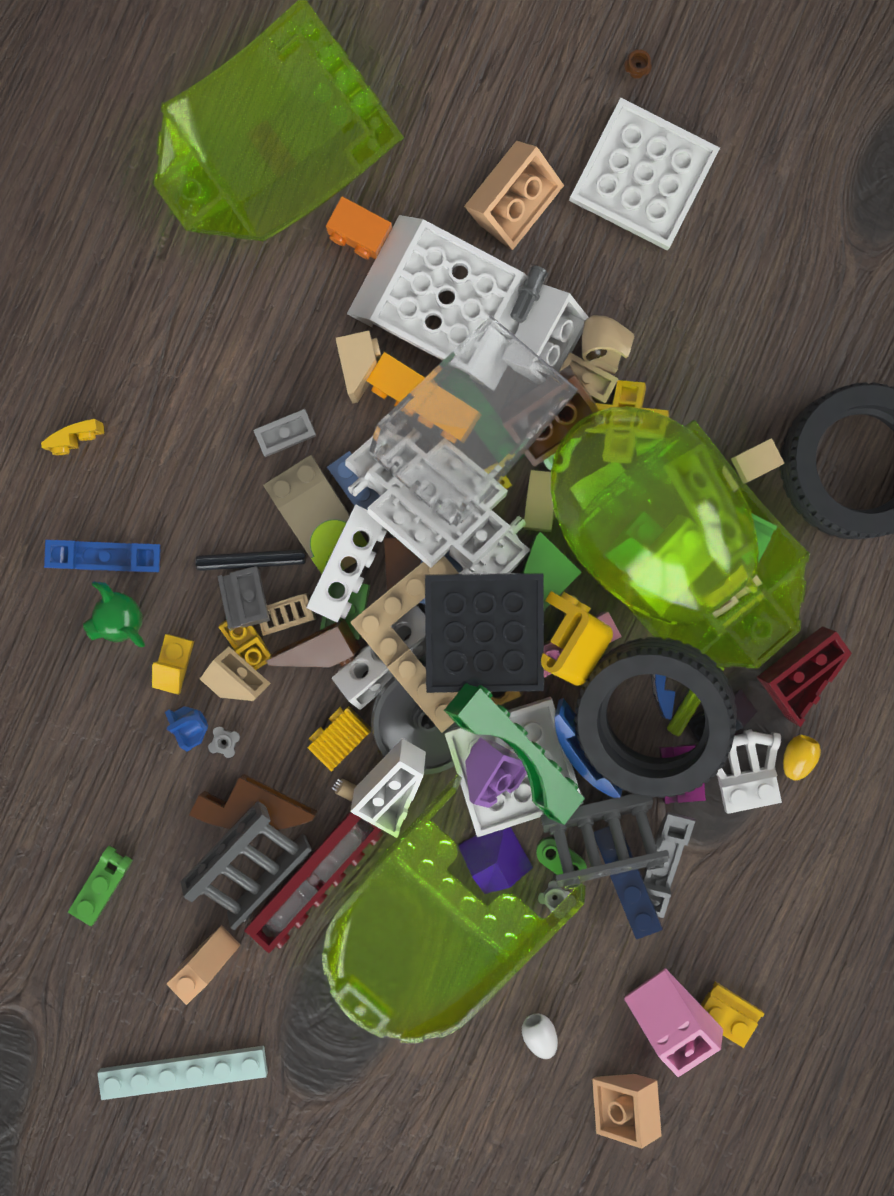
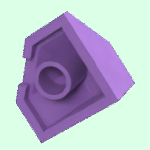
M480 737L472 746L470 754L465 761L469 800L475 805L490 808L497 803V796L505 791L511 793L516 790L527 774L518 755L494 741Z

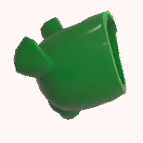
M92 582V586L99 590L102 598L94 606L91 618L83 623L87 636L91 640L104 638L111 642H122L131 639L138 647H144V641L138 634L142 626L143 615L134 599L124 593L113 592L105 582Z

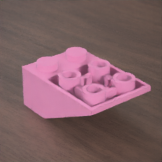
M666 968L624 997L658 1057L677 1077L721 1050L723 1028Z

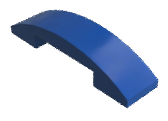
M45 540L44 568L160 572L161 545Z
M564 698L560 699L555 713V729L566 757L590 784L613 798H620L622 789L606 780L602 774H599L584 755V750L580 747L575 729L576 714Z

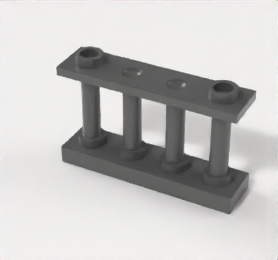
M635 793L579 806L565 825L549 819L545 814L541 815L544 833L550 832L551 835H554L563 874L556 875L557 887L564 886V889H573L581 885L580 882L644 867H647L648 870L664 867V863L668 862L669 858L668 850L657 852L646 814L648 809H652L653 798ZM632 813V816H636L646 855L634 858L629 857L619 821L622 815ZM605 820V822H608L619 861L602 865L592 829L595 821ZM577 826L582 831L591 865L590 868L574 871L565 836L566 828Z
M257 801L181 880L183 897L193 902L199 895H206L228 910L227 916L230 928L235 930L241 923L247 921L254 909L299 863H302L308 857L311 847L307 837L302 833L293 842L269 824L271 820L266 806ZM258 834H264L285 849L275 862L249 844ZM238 854H244L266 871L254 881L230 865V863ZM224 874L247 891L235 901L212 886L211 882L218 875Z

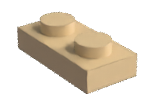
M569 353L560 371L570 365L592 399L605 404L618 378Z

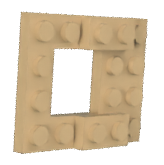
M445 556L431 568L422 562L350 622L441 733L454 723L444 709L458 692L426 693V668L391 625L425 598V574H459Z

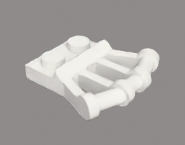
M752 729L744 730V734L734 735L733 745L728 755L732 774L726 775L722 768L716 774L724 810L727 814L782 803L775 770L777 750L781 743L780 733L772 732L770 735L753 732ZM756 743L768 745L765 766L763 768L759 766L755 747ZM746 745L751 770L740 771L736 746Z

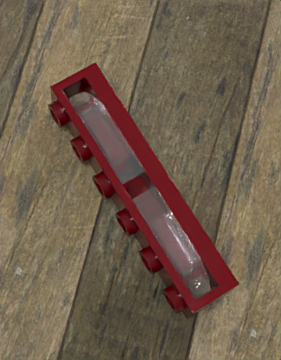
M349 812L248 923L244 931L268 953L275 947L280 949L290 938L287 933L294 926L297 929L300 928L307 920L309 915L306 912L313 905L316 908L319 907L328 895L325 891L331 885L337 887L345 878L344 870L350 864L356 866L364 857L363 849L369 843L374 846L384 834L381 831L382 829Z

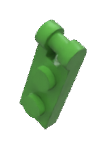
M109 845L103 852L98 864L68 913L92 927L124 877L133 859L128 856L122 857L116 853L115 848ZM109 863L117 867L115 872L107 867Z

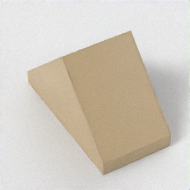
M772 438L731 458L743 484L785 464Z

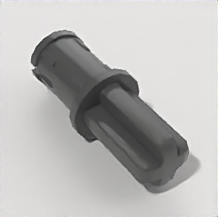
M533 265L524 285L519 287L518 293L520 295L510 314L511 318L517 322H524L534 301L539 300L540 289L548 275L544 268Z

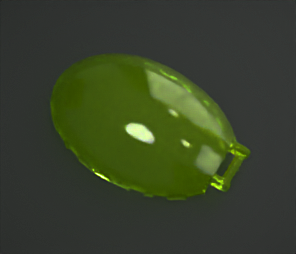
M629 406L610 407L594 412L581 419L569 430L555 453L551 468L550 492L554 513L563 536L576 558L608 592L629 608L648 616V618L667 624L694 626L704 619L719 637L726 632L725 628L755 603L761 604L766 600L764 594L752 581L757 575L759 549L756 528L749 506L726 466L694 433L667 416L651 410ZM743 588L749 593L718 619L712 614Z

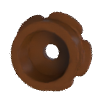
M640 49L631 52L624 64L626 72L630 73V76L635 79L648 75L652 69L650 55ZM636 63H640L641 66L637 67Z

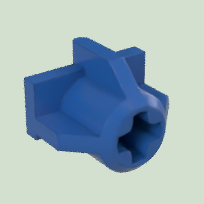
M184 706L175 712L170 709L165 711L170 724L167 726V730L175 735L181 749L188 752L193 747L202 743L208 729V723L200 710Z

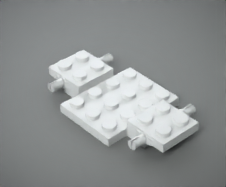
M384 426L346 459L345 466L358 477L348 487L349 492L353 493V496H357L365 487L376 491L380 497L368 507L367 513L430 568L450 550L449 555L463 567L459 574L511 573L529 555L530 549L516 535L526 525L524 519L521 520V517L517 516L509 525L492 511L506 497L508 490L446 438L426 455L414 445L422 438L419 431L417 432L416 429H413L405 438L394 435Z

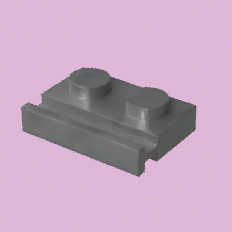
M257 566L230 573V575L218 576L227 625L230 631L238 627L244 628L270 621L260 572Z

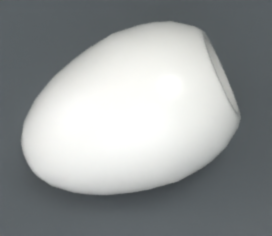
M539 1013L528 1016L522 1025L524 1042L539 1058H552L556 1053L558 1045L553 1023L545 1015Z

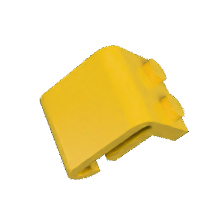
M551 591L545 601L566 613V616L550 642L562 648L563 651L557 660L543 653L541 664L547 672L579 686L584 684L587 678H589L612 640L613 630L609 625L589 614L591 608L565 592L559 596Z

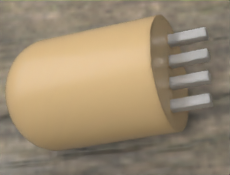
M337 779L339 783L335 782L337 785H333L336 789L332 787L335 790V794L352 802L354 788L357 785L345 779Z

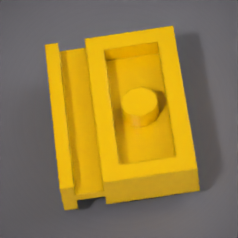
M715 981L714 987L711 992H708L701 1006L723 1028V1036L744 1048L758 1026L759 1019L764 1016V1012Z

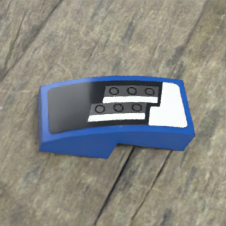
M651 674L652 690L658 711L662 717L672 719L675 691L664 689L666 676Z

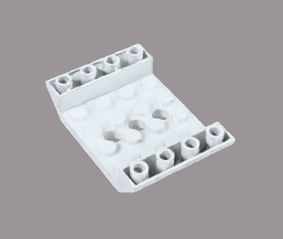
M399 215L347 314L370 327L375 324L469 374L472 381L494 392L508 367V364L502 359L506 347L511 343L520 323L512 319L510 314L520 295L518 289L524 285L528 276L424 219ZM456 266H464L468 270V275L466 278L459 280L453 277L452 270ZM451 291L455 296V300L451 304H442L438 298L441 292ZM432 315L438 316L442 321L441 326L435 330L429 329L425 324L426 319Z

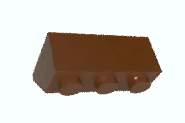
M570 365L500 412L503 426L534 467L605 420Z

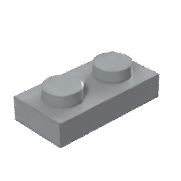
M305 409L253 430L265 457L316 436Z

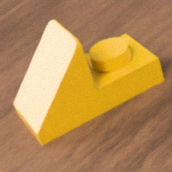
M165 634L159 659L153 662L152 688L180 694L194 641Z

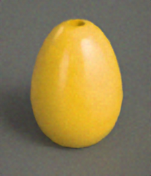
M797 735L788 743L783 759L784 773L788 778L797 781L810 774L820 758L821 749L819 743L806 735Z

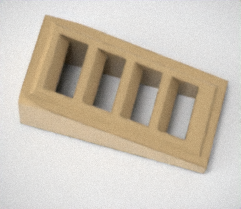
M309 593L267 605L274 627L269 628L267 622L260 623L263 636L316 620L314 611L306 608L310 600ZM297 602L301 603L305 616L303 618L299 616L296 607ZM287 605L291 607L294 616L293 621L289 620L285 607ZM280 608L284 624H279L275 609Z

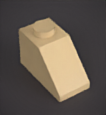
M230 647L226 648L212 661L200 678L220 698L254 701L271 684Z

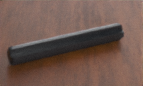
M299 549L196 556L195 565L196 569L200 571L251 568L255 566L302 565L306 563L305 550Z

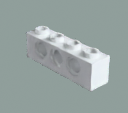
M358 505L354 506L306 608L335 622H338L340 617L346 618L352 605L347 601L352 592L358 593L364 578L360 577L364 566L368 568L371 566L376 555L372 549L376 541L382 542L387 532L380 523L367 513L368 510ZM363 531L368 535L369 542L365 547H357L354 544L353 535L356 532ZM350 556L356 560L357 567L352 573H346L341 569L340 564L344 557ZM334 582H340L345 588V592L340 598H332L328 593L329 586Z
M416 605L391 627L403 641L407 635L411 634L404 643L420 659L426 653L425 614ZM366 646L361 649L352 662L342 666L338 673L332 677V680L347 700L361 710L379 694L384 685L394 675L370 646ZM369 670L368 674L362 678L363 674Z

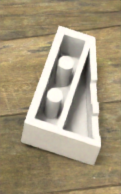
M402 738L354 788L350 812L397 838L401 824L407 816L409 805L413 801L423 778L426 752Z

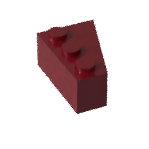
M822 626L758 675L757 678L787 720L801 727L807 712L813 704L816 705L821 698L819 697L828 682L832 683L852 653L836 631Z

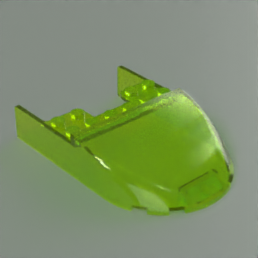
M459 774L453 778L391 847L387 848L338 909L325 934L322 952L323 972L327 976L331 987L330 993L338 1006L353 1022L369 1033L381 1038L388 1036L401 1039L400 1043H424V1040L440 1037L441 1039L463 1027L585 903L586 887L581 883L546 918L538 916L512 893H501L487 906L446 870L455 861L458 855V847L430 819L457 791L462 780Z

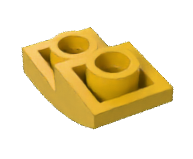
M96 419L78 422L55 432L46 438L41 445L43 449L51 451L52 455H66L70 453L69 449L78 448L77 437L80 441L94 440L96 435L104 434V426L102 422Z
M227 620L219 624V629L234 648V651L255 670L267 663L266 660L271 654L253 625L244 628L238 627L230 631Z

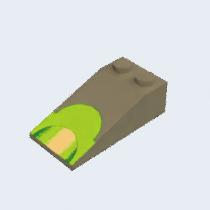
M310 455L263 486L322 574L350 514L316 460ZM360 531L353 535V542L357 547H365L368 544ZM350 556L344 557L340 564L341 569L344 571L355 564L356 560Z

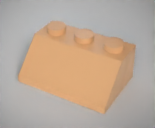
M516 141L464 207L482 228L506 247L513 250L564 187V184L537 146Z

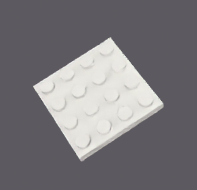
M620 98L569 201L668 251L720 148Z
M548 697L507 710L511 714L509 719L513 723L521 725L528 732L526 737L530 741L539 744L545 750L543 755L547 759L556 762L562 768L560 773L564 777L572 779L578 785L572 764L562 750L556 734V710L552 698ZM459 726L444 731L477 837L544 815L532 802L531 786L527 774L516 790L511 793L505 791L497 796V803L490 808L471 803L469 800L465 761L470 754L472 746L482 737L494 741L512 752L514 750L496 736L476 735L461 729Z

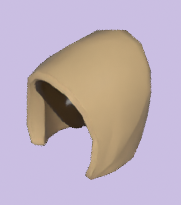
M593 315L584 322L582 358L585 362H589L605 372L615 374L618 370L621 355L625 358L629 356L634 334L612 318Z

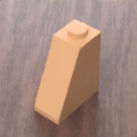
M221 925L180 964L167 982V985L187 1005L210 983L240 947V944Z

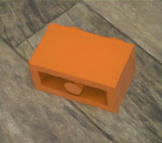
M342 196L326 228L330 235L329 238L340 246L347 244L355 248L354 252L362 258L369 259L372 257L376 260L392 229V223Z

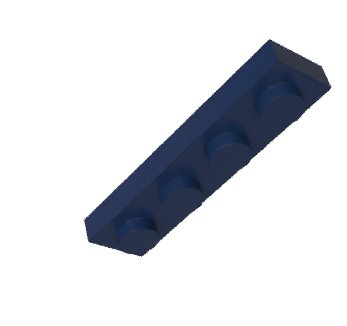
M607 826L594 831L595 840L605 864L619 861L610 827ZM623 832L629 857L634 858ZM639 869L610 875L636 940L663 930Z

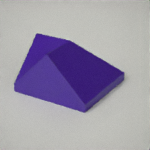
M511 827L480 837L475 835L458 844L471 876L484 894L512 887L533 868Z

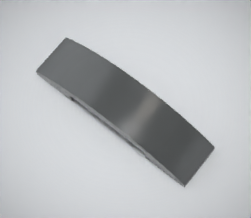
M667 812L654 840L657 852L668 850V862L664 863V867L656 870H648L646 867L643 875V881L660 918H664L671 897L670 888L684 845L688 846L695 824V818Z

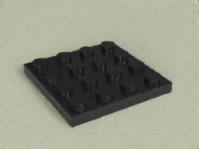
M543 573L425 574L426 693L459 692L465 684L476 687L482 685L490 692L544 691V668L541 664V657L544 653Z

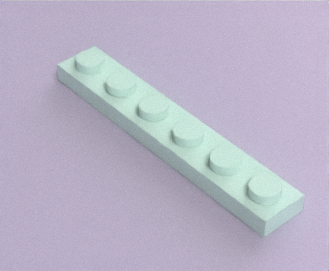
M264 1046L100 1068L98 1071L101 1100L264 1078L267 1076L268 1070Z

